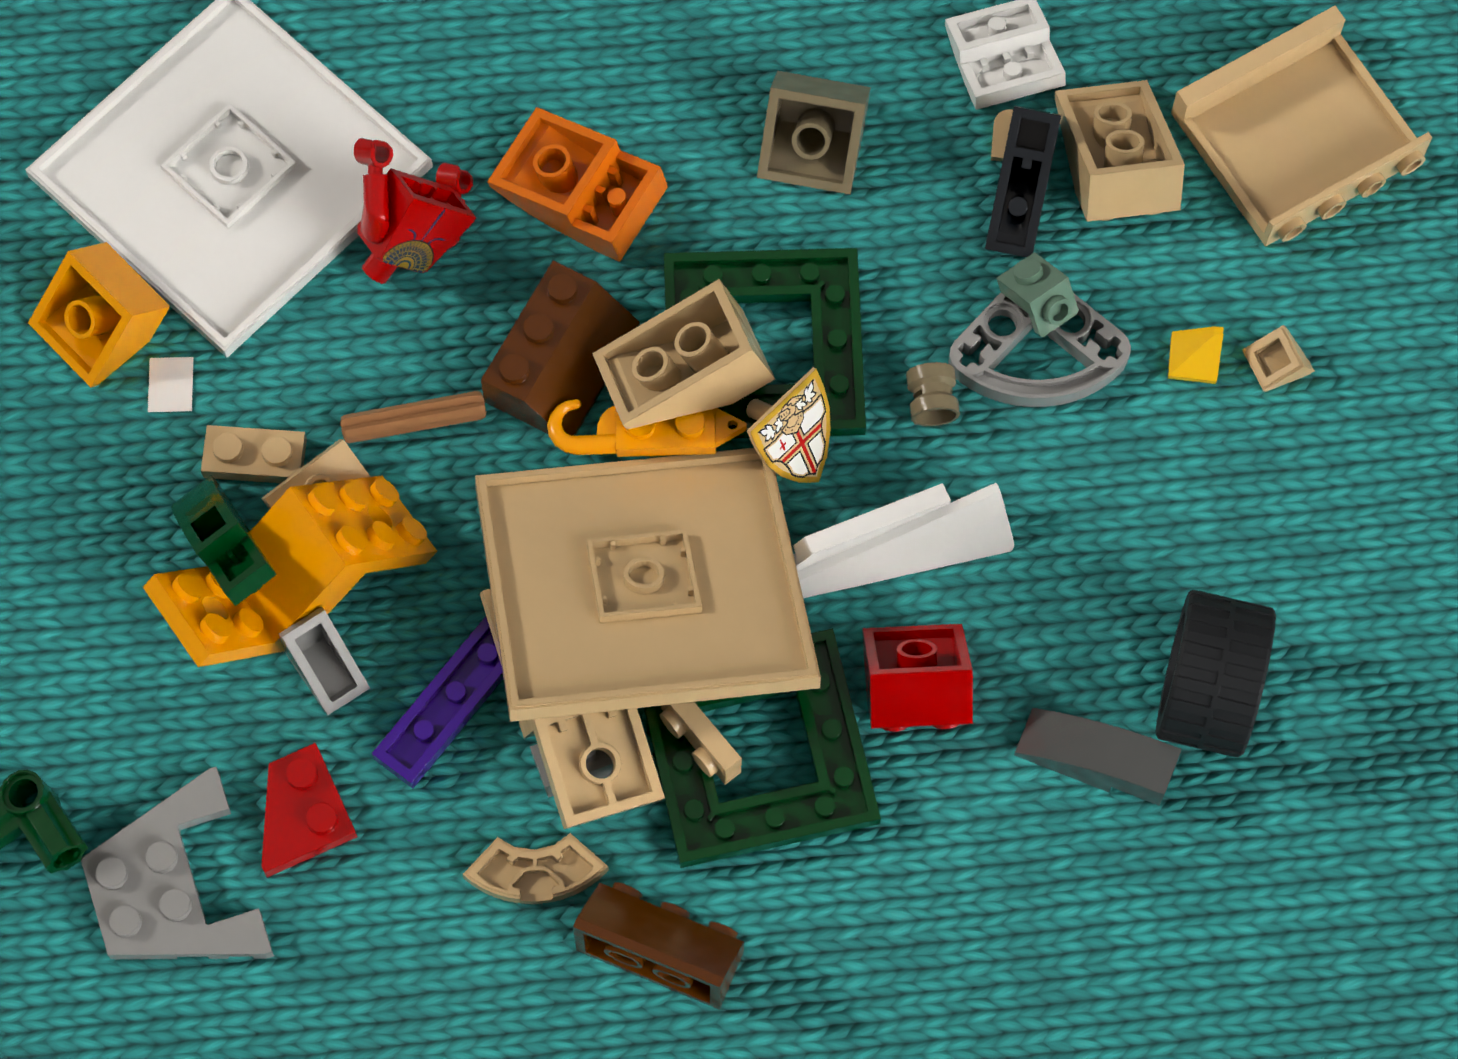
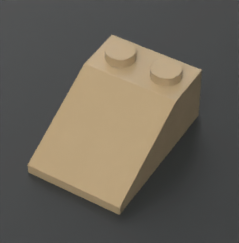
M1147 80L1055 91V102L1058 114H1061L1060 125L1073 185L1087 222L1109 221L1114 218L1139 215H1157L1163 212L1181 210L1185 164Z
M720 279L592 353L620 420L626 429L731 405L775 380L743 309Z

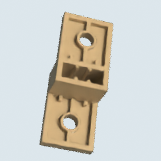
M486 589L480 593V597L501 662L491 590ZM637 708L519 721L524 739L532 736L536 737L563 829L661 801L665 798ZM591 751H603L611 758L613 768L607 778L594 777L587 770L586 759Z

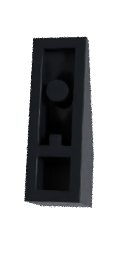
M1014 106L985 249L1022 257H1028L1033 254L1061 114Z

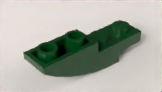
M212 475L172 504L173 514L196 554L207 565L223 592L235 606L249 595L257 592L266 582L277 575L250 535L249 528Z

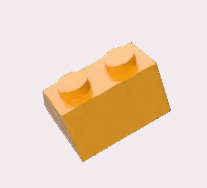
M105 242L67 252L28 324L92 388L98 386L150 342L170 305Z

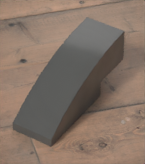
M1032 708L1014 756L1106 792H1109L1112 787L1160 806L1182 749L1109 724L1060 712Z

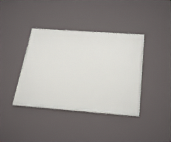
M193 357L150 358L148 412L192 411Z

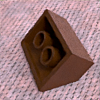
M553 260L481 379L484 402L548 434L547 424L549 416L555 407L564 401L578 399L581 401V407L569 411L562 419L563 430L567 434L576 435L605 386L592 353L640 326V322L596 281Z
M615 882L613 887L599 883L573 925L576 950L720 1010L744 953V941L736 939L738 933L718 922L710 921L707 927L690 920V913L675 904L662 902L660 907L641 900L642 893L626 884Z

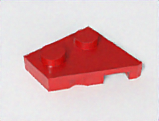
M316 743L269 763L261 865L267 878L358 837Z

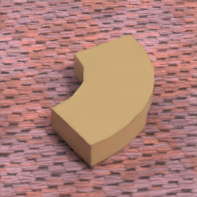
M571 833L554 845L535 850L514 847L497 837L463 873V878L480 891L501 900L521 904H542L578 894L597 882L609 869L601 859Z

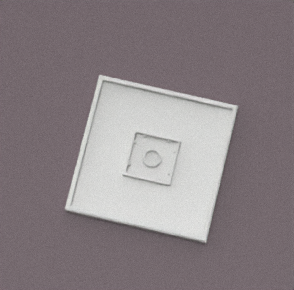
M215 0L27 167L25 171L35 184L100 243L107 242L171 308L228 358L359 236L357 234V226L362 218L364 203L363 175L368 174V166L358 163L354 157V146L358 139L385 141L391 146L393 158L389 165L383 168V174H387L389 169L392 168L421 178L433 167L429 156L250 0Z

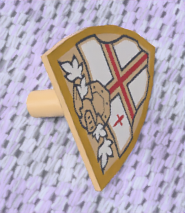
M813 367L774 405L759 399H753L747 406V415L757 420L747 430V433L761 460L777 475L798 483L819 482L828 455L831 431L830 406L817 368Z

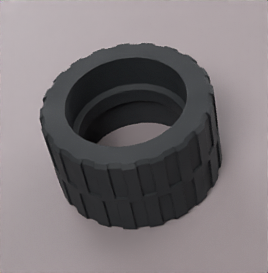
M1198 590L1188 592L1178 622L1161 694L1156 723V736L1159 740L1236 758L1244 754L1257 717L1270 662L1276 621V612L1273 608Z

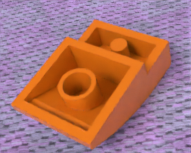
M538 107L535 108L487 181L489 187L531 216L558 232L618 262L622 260L668 188L660 166L620 150L617 140Z

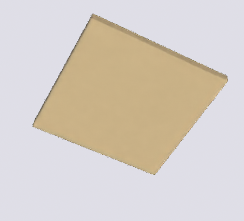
M754 448L717 451L716 454L677 455L475 476V488L510 722L820 688V671L776 474L763 463Z

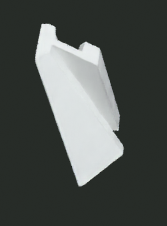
M942 483L805 536L793 545L795 551L793 555L803 598H808L1011 552L1014 548V540L1002 494L997 483L954 502H951Z

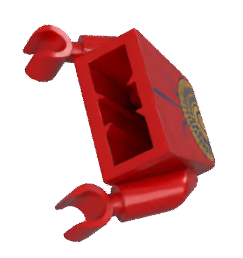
M360 138L356 141L354 157L358 163L368 166V174L363 175L364 203L362 218L357 226V234L372 252L362 265L363 271L372 280L380 284H385L397 267L419 273L428 271L447 250L457 245L461 235L477 218L465 204V200L461 198V195L468 193L473 186L471 174L468 171L461 170L458 165L442 163L436 172V182L392 168L389 169L387 174H383V168L389 165L393 158L391 146L387 142L380 140L372 141Z

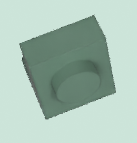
M1035 252L996 278L1001 293L1029 314L1034 332L1040 337H1045L1077 315L1079 311L1068 276Z

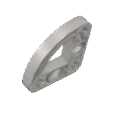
M1000 293L954 341L950 348L948 364L955 368L956 380L987 398L1016 406L1049 407L1080 400L1112 382L1125 369L1130 357L1131 345L1129 339L1122 331L1074 294L1079 309L1077 315L1082 318L1084 327L1075 333L1065 332L1058 327L1047 334V336L1087 368L1068 376L1045 380L1021 379L994 371V369L1030 332L1033 326L1029 314L1004 294ZM995 316H1007L1015 323L1016 329L1010 335L998 336L990 330L989 321ZM1095 329L1094 341L1089 339L1087 345L1083 346L1082 343L1087 340L1091 330ZM982 339L986 346L980 353L978 362L980 366L973 362L967 366L962 365V352L968 356L972 355L980 347ZM1112 345L1117 348L1115 358L1108 356L1103 360L1098 356L1100 347L1107 349Z

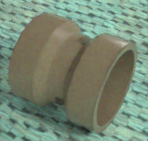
M941 362L924 363L907 371V387L915 398L910 403L911 421L914 424L920 426H939L959 418V401L952 395V388L956 385L955 368L952 365Z

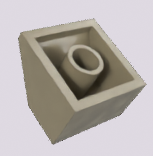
M777 71L770 87L757 178L851 195L871 87Z

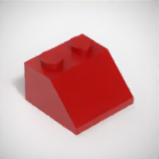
M962 624L862 628L866 696L871 729L882 728L886 731L897 732L908 727L917 726L951 729L959 724H973V669Z

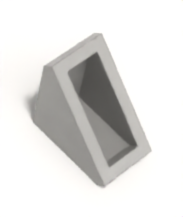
M320 607L279 633L287 657L327 715H330L370 689L323 607Z

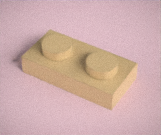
M207 425L201 465L203 478H208L212 475L215 479L282 483L304 466L307 443L306 434L300 431Z
M695 702L661 705L663 712L659 715L662 722L677 739L682 735L686 737L696 749L692 752L694 760L707 776L711 777L716 773L726 785L741 773L742 758Z

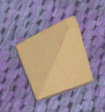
M1285 325L1242 349L1264 392L1308 376L1315 371Z

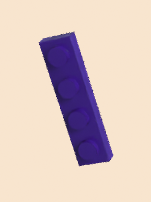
M486 616L371 753L376 762L412 789L504 679L501 662Z

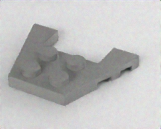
M217 767L206 770L82 857L83 870L106 951L110 959H177L178 957L229 959V957L253 956L254 959H267L274 957L259 908L207 925L180 832L183 829L231 814Z

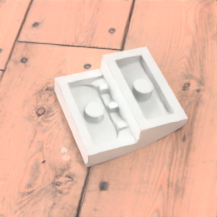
M1015 0L945 19V27L955 59L976 110L1066 86L1065 70L1050 42V27L1037 0Z

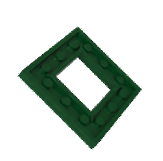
M857 248L664 253L665 310L720 279L737 303L810 301L813 367L817 368L830 406V436L865 435L866 416ZM795 384L765 385L734 404L718 407V409L746 422L748 430L757 421L747 415V406L751 400L759 399L774 405ZM735 425L729 426L730 429H735L737 427ZM746 430L745 432L739 434L738 436H736V437H734V438H732V439L750 438V437H749V435H748V433H747V430Z
M833 628L811 633L821 676L820 688L695 702L702 712L795 692L817 782L719 803L713 776H707L692 756V752L696 749L684 735L677 739L667 729L659 715L663 712L661 706L643 707L665 796L664 799L680 868L880 824L881 817Z

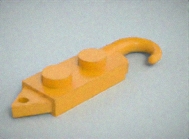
M578 399L567 400L557 405L551 412L547 424L550 439L557 448L565 453L573 455L617 454V457L716 454L717 447L747 430L746 422L718 408L626 429L620 420L615 406H613L601 415L596 435H570L563 430L562 419L569 411L581 407V401ZM730 425L737 426L735 429L729 428Z

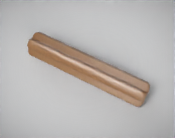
M472 391L345 414L341 417L340 424L345 442L355 443L481 420L486 417V408L482 393L480 391Z

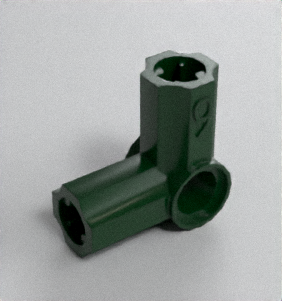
M18 770L10 774L3 781L0 787V849L24 834L47 871L51 874L60 870H68L80 862L88 847L62 808L58 795L35 772L30 770ZM38 793L31 805L23 807L25 800L29 796Z

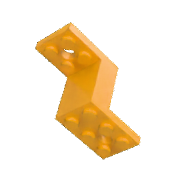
M383 475L290 486L249 532L277 574L257 592L249 595L235 606L223 592L207 566L154 574L143 586V589L197 667L284 652L279 633L320 607H323L326 613L329 614L366 573L426 564L436 554L437 550L428 539L424 526L412 517L399 499L397 489Z

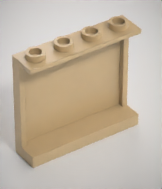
M1336 6L1325 10L1177 91L1171 111L1172 116L1265 247L1278 239H1281L1282 242H1287L1295 238L1306 228L1307 223L1318 217H1321L1323 220L1333 217L1346 206V201L1359 194L1362 198L1374 194L1383 187L1386 179L1398 172L1405 176L1415 171L1426 160L1424 155L1433 138L1429 132L1417 138L1341 35L1346 19Z

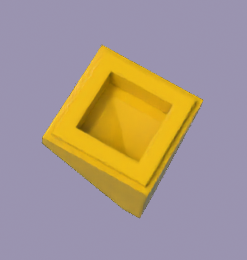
M1213 326L1172 331L1167 379L1216 384L1224 327Z

